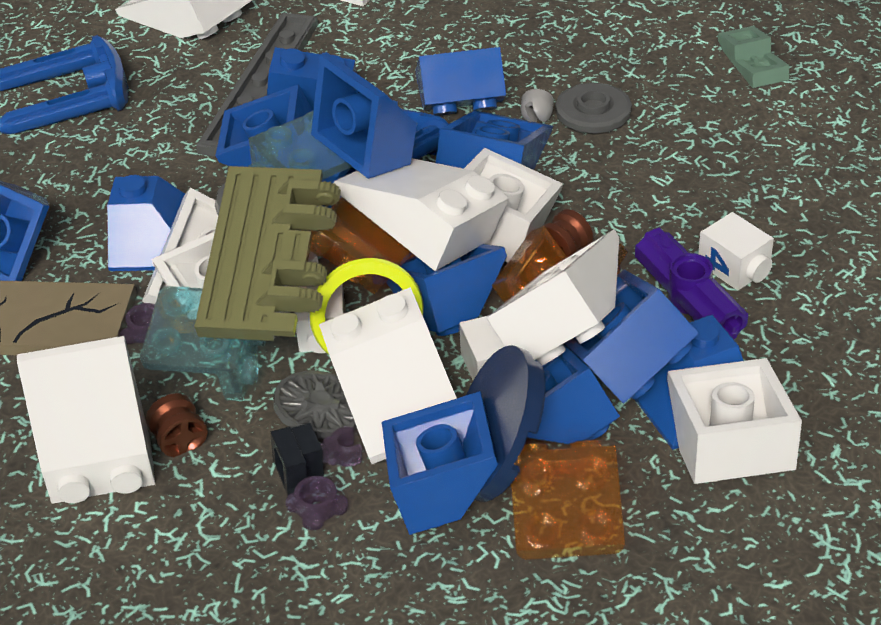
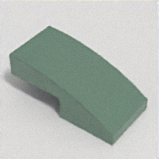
M755 26L718 33V42L723 52L752 88L789 80V64L771 53V37Z

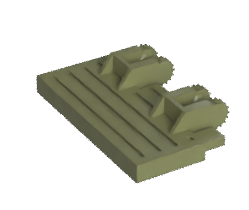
M229 166L194 326L198 337L274 341L275 336L295 337L298 321L297 314L279 313V311L315 313V311L321 309L323 296L317 292L318 290L291 286L311 285L314 287L323 285L326 282V267L317 262H308L312 241L311 231H324L333 229V226L335 227L337 214L331 210L332 208H327V206H333V204L339 202L341 189L336 184L331 183V181L322 182V170Z

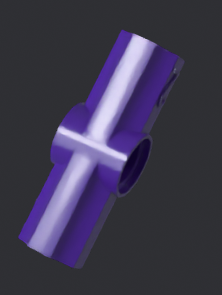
M660 227L646 232L644 238L635 245L636 259L668 292V299L680 313L689 314L694 321L713 315L733 340L747 326L748 313L712 277L713 265L709 259L696 253H688L669 232H664Z

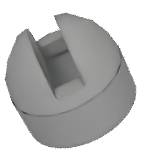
M542 89L526 91L522 95L520 106L523 119L530 122H537V119L547 122L553 112L554 99L549 92Z

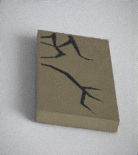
M0 281V355H17L123 336L137 296L135 284Z

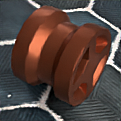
M570 209L560 211L554 217L552 223L543 225L536 233V244L541 254L557 263L593 241V232L587 220L578 212Z
M180 393L168 394L154 402L147 411V426L156 436L157 443L166 456L174 458L189 450L200 447L206 440L208 434L207 426L203 419L196 414V408L187 395Z

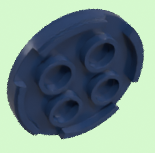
M508 345L496 351L479 370L466 394L469 395L481 391L498 466L474 499L479 502L493 500L502 494L515 480L520 472V468L514 464L524 448L528 432L537 434L542 419L546 388L542 364L534 361L532 355L527 350L517 346Z

